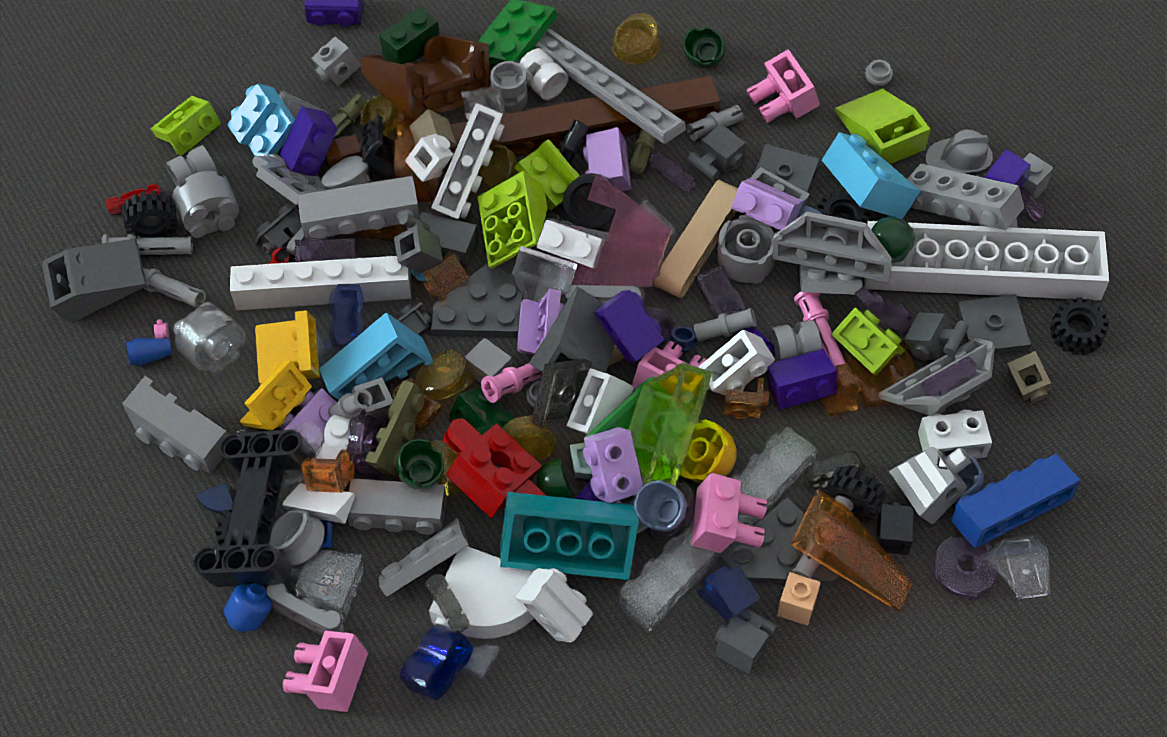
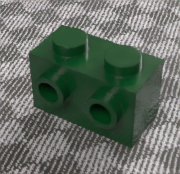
M422 7L408 13L402 20L379 35L382 56L387 61L398 64L415 62L424 55L427 41L432 37L440 35L438 21Z

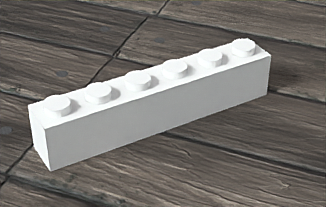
M397 256L231 266L230 293L236 310L412 299L410 268L398 263Z

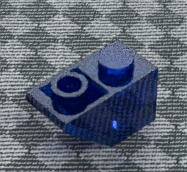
M725 565L702 580L705 587L697 591L699 596L725 620L735 616L760 599L739 565L731 570Z

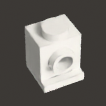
M432 134L420 139L405 162L420 180L424 182L440 177L443 173V168L454 154L449 149L450 143L445 137Z

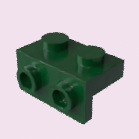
M482 387L460 393L449 413L453 421L465 419L481 435L496 423L511 437L518 436L522 428L499 401L492 403L487 400Z

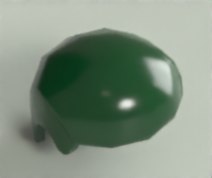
M709 26L701 29L693 27L683 38L682 47L686 58L696 67L707 68L715 66L725 55V41L722 35Z
M886 217L880 219L872 227V232L891 256L892 263L903 261L912 250L915 241L914 229L905 220L897 217Z
M412 439L402 445L397 455L396 469L399 478L414 490L431 489L440 482L445 471L442 452L432 447L427 439Z
M557 458L542 465L537 473L536 486L547 496L572 499L568 482L562 471L563 464L561 459Z

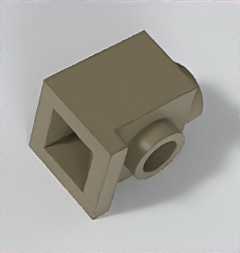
M1036 351L1007 363L1008 371L1023 401L1030 399L1032 403H1035L1048 396L1047 391L1052 389L1051 381ZM1028 378H1035L1037 380V383L1031 386L1026 385L1025 382Z

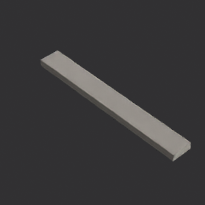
M548 28L532 49L539 48L545 51L554 63H557L570 78L663 144H666L686 130L683 120L550 28Z

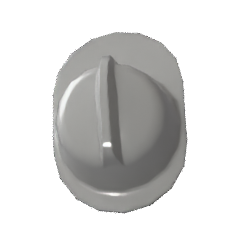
M965 129L959 131L950 139L938 141L930 146L926 153V163L929 166L966 174L987 169L991 165L993 155L988 146L989 140L986 135H982L974 130Z

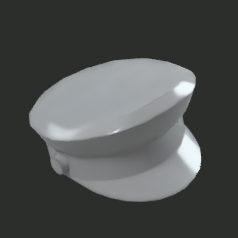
M351 156L342 159L332 166L323 176L321 183L330 190L372 182V180L367 175L368 164L362 161V157Z
M291 510L283 514L273 525L269 544L276 547L290 561L291 565H298L310 560L318 553L324 539V526L320 519L310 516V513L306 510Z

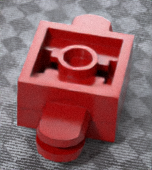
M465 419L452 421L443 435V442L458 456L446 476L490 518L506 506L508 492L547 496L532 482L542 465L497 423L481 435Z

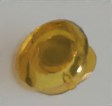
M638 13L628 17L621 25H618L612 41L614 54L628 64H640L652 59L660 48V41L657 36L658 26L655 19L648 14Z
M454 349L445 350L432 357L434 362L427 366L423 363L415 378V383L424 391L426 397L436 400L448 398L466 389L473 381V375L465 371V357L461 352Z
M537 416L518 417L510 420L503 427V430L537 461L547 458L556 448V438L548 430L551 423Z

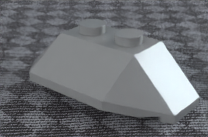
M805 212L773 237V259L888 283L890 281L892 258L867 223Z
M974 338L958 347L954 356L944 355L879 392L880 399L928 416L936 413L942 414L948 406L968 399L972 392L981 388L992 377L995 346L991 341Z

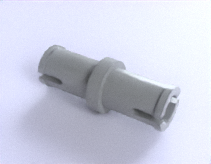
M733 105L718 113L715 111L708 113L706 118L688 124L687 133L698 129V131L689 136L691 140L696 141L708 135L720 124L728 127L737 122H742L743 113L732 116L741 110L738 105Z
M748 308V310L730 315L723 313L716 319L699 324L696 323L694 324V331L697 340L703 342L704 340L722 335L729 337L732 336V332L756 327L757 321L752 308Z
M360 389L354 394L348 393L342 396L333 406L329 407L328 415L330 418L333 415L342 416L347 419L357 417L363 409L371 406L372 396L365 389Z

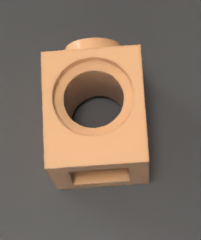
M789 572L780 599L777 616L808 626L821 582Z

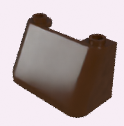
M442 34L432 37L427 41L424 48L425 61L417 64L389 62L377 54L361 57L364 78L402 114L411 119L417 120L428 109L440 114L481 101L486 98L490 91L487 43Z

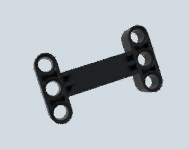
M296 430L230 434L221 442L219 451L225 460L236 471L241 473L225 545L201 549L193 559V567L195 571L215 587H231L240 584L250 585L251 583L260 585L281 584L290 576L292 565L269 542L284 470L306 468L313 462L315 451Z

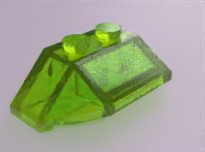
M682 362L675 366V368L643 385L628 430L631 432L644 484L663 480L675 487L677 486L700 421L713 372Z

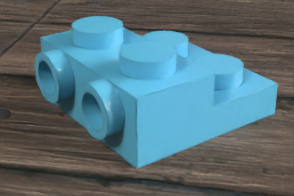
M257 83L247 89V98L242 105L235 107L231 111L232 118L227 125L238 142L248 145L255 156L277 154L285 144L295 118L274 87Z

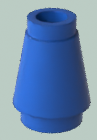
M133 338V341L126 342L130 366L137 365L140 367L167 356H172L169 338Z

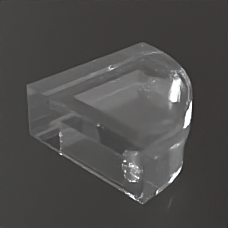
M482 645L481 647L464 651L455 660V666L485 679L499 653V647Z

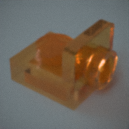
M340 450L336 459L305 458L301 465L307 491L343 493L348 482L354 477V463L350 461L348 450Z

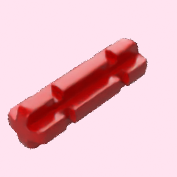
M154 183L146 186L147 189L145 190L139 188L121 194V198L118 199L116 196L108 198L106 206L111 215L121 213L125 200L127 198L131 199V196L134 194L139 197L141 196L140 192L145 191L147 195L150 194V191H156V195L161 192L159 185Z

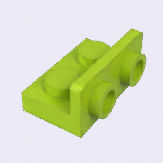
M191 96L155 124L151 130L157 138L169 142L175 152L182 156L221 124V121L209 101Z
M550 140L543 142L536 151L521 160L514 167L518 173L524 171L544 185L547 207L550 211L563 203L564 192L568 185L579 177L577 171L572 168Z
M855 307L831 335L870 372L877 375L896 353L903 354L905 349L899 345L902 339L889 328L885 332L878 325L881 320L869 309L863 312Z

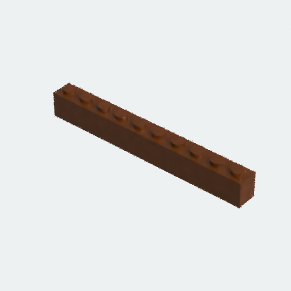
M712 76L696 77L691 80L670 82L664 85L638 89L683 120L685 125L706 118L708 113L719 112L720 99ZM599 97L532 108L515 113H505L502 115L500 124L505 125L499 141L493 139L489 150L494 151L490 162L529 155L536 151L546 140H550L557 149H560L561 144L559 142L560 140L563 141L573 119L590 127L586 135L618 127L624 137L639 134L642 128ZM468 121L450 124L457 143L450 149L453 154ZM586 135L584 136L581 145L587 144ZM451 158L450 161L447 163V167H449L452 158Z

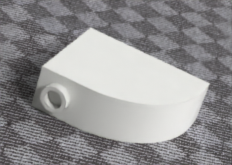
M466 546L456 553L429 609L431 622L442 632L451 633L454 631L473 638L489 639L514 633L534 619L516 599V595L527 584V580L534 571L500 567V558Z

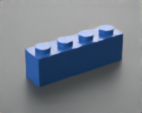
M1057 454L1046 459L1039 458L1030 467L1022 471L1015 470L1006 479L998 483L991 482L980 492L972 496L968 494L960 498L955 505L956 509L951 522L976 549L1073 499L1081 480Z

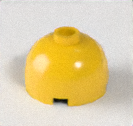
M700 420L703 423L687 426L678 436L674 446V455L677 456L678 464H675L676 470L683 477L700 484L710 473L727 477L732 471L737 458V449L733 437L722 426L709 420Z

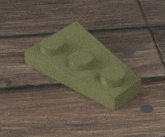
M402 381L389 409L388 417L390 422L386 428H380L376 436L379 445L375 453L369 451L365 459L368 464L382 474L398 479L399 476L396 469L397 455L402 445L413 439L417 413L422 410L424 405V391L412 382Z

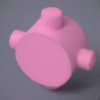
M161 319L157 320V324H154L155 338L170 339L167 323H163Z

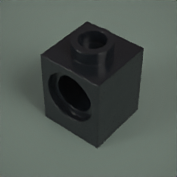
M896 502L881 504L877 521L876 552L909 554L913 542L914 507Z

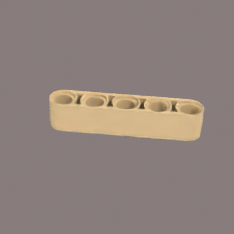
M720 180L715 182L660 267L654 281V287L678 298L684 297L719 242L721 228L729 220L731 222L737 213L736 210L732 209V204L738 188Z

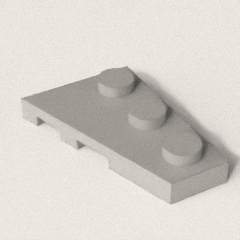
M457 517L398 563L394 562L382 570V575L379 576V587L386 597L469 545L465 528Z

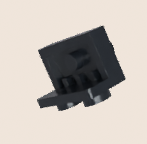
M378 114L373 121H367L362 129V161L368 164L374 172L385 174L391 178L397 171V142L383 134V117Z

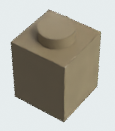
M429 109L409 126L415 145H417L422 137L432 134L445 137L450 143L449 149L457 144L448 119Z

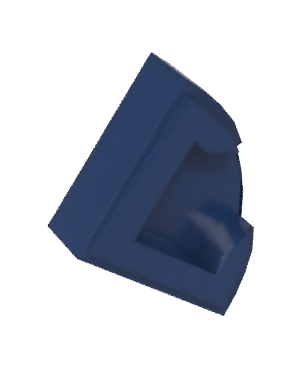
M226 483L196 494L200 504L206 510L221 513V515H223L222 512L225 509L230 513L232 512L231 506L234 503Z

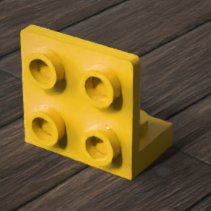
M307 310L295 312V320L261 324L255 327L258 379L260 384L284 360H291L306 379L320 378L316 319Z
M284 360L244 403L249 411L240 420V423L245 427L274 430L280 427L286 421V415L305 400L306 393L312 388V385L299 372L291 360Z

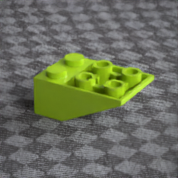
M884 89L835 108V112L849 132L864 138L866 144L890 165L926 150L930 133L929 126L915 108Z
M522 171L478 196L486 254L490 269L538 244L548 209L543 184Z

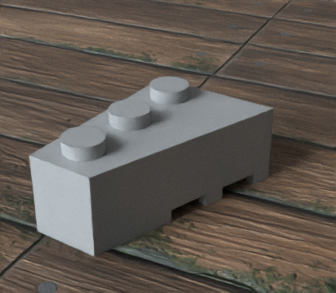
M144 376L122 403L136 430L135 435L146 444L153 442L170 457L176 455L182 458L190 468L196 471L202 469L211 474L223 459L219 446L223 439L228 436L226 430L195 409L189 412L175 404L176 396L169 392L165 397L153 388V381Z

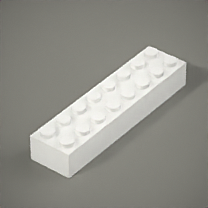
M868 221L867 225L872 230V227L878 221ZM908 223L914 229L915 235L912 250L903 261L891 263L889 283L864 278V289L997 296L1016 295L1018 297L1060 299L1082 297V300H1087V298L1101 300L1109 283L1105 232L1008 227L1005 231L987 226Z

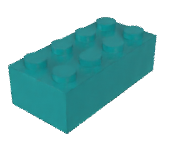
M508 492L499 550L500 567L536 570L538 568L551 570L554 568L565 574L629 580L639 522L634 505Z

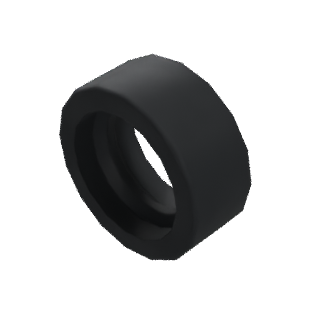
M596 173L580 175L568 185L563 197L564 211L569 220L580 228L590 230L600 228L614 217L619 205V195L615 185L607 177ZM588 184L597 185L606 193L608 199L607 208L599 217H585L576 209L574 202L575 194L582 186Z

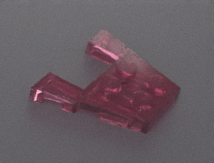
M596 174L588 200L616 209L614 219L597 267L592 268L567 259L558 284L652 287L672 230L603 176Z

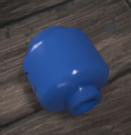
M240 584L235 587L224 606V615L228 624L233 629L239 632L255 631L264 623L272 608V601L269 599L266 589L260 584Z

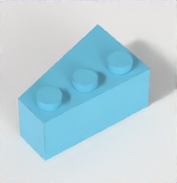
M839 132L822 159L824 164L861 208L903 219L921 192L866 144L864 138L852 133L850 136Z
M385 313L320 367L319 370L329 394L340 399L342 396L352 393L354 386L381 377L384 382L396 376L402 379L408 376V370L421 363L427 366L434 361L422 337L388 313Z

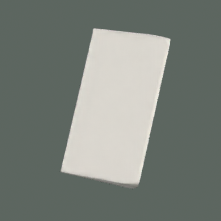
M300 483L284 500L282 506L288 511L306 510L310 513V516L317 517L318 519L345 524L355 494Z

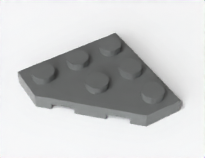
M513 257L493 269L489 268L488 263L433 304L432 336L518 338L520 308L524 290L525 257Z
M788 498L784 499L754 525V527H761L765 530V533L761 535L764 536V541L760 548L734 542L719 555V561L740 582L754 583V580L773 581V584H786L789 572L792 573L819 527ZM833 541L812 579L821 582L820 586H832L854 567L855 560Z

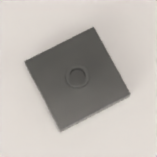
M765 144L755 172L762 167L808 193L819 165V158Z
M1016 295L958 301L957 311L960 321H965L969 325L964 335L966 343L974 338L991 341L995 346L994 354L1029 350L1031 343Z

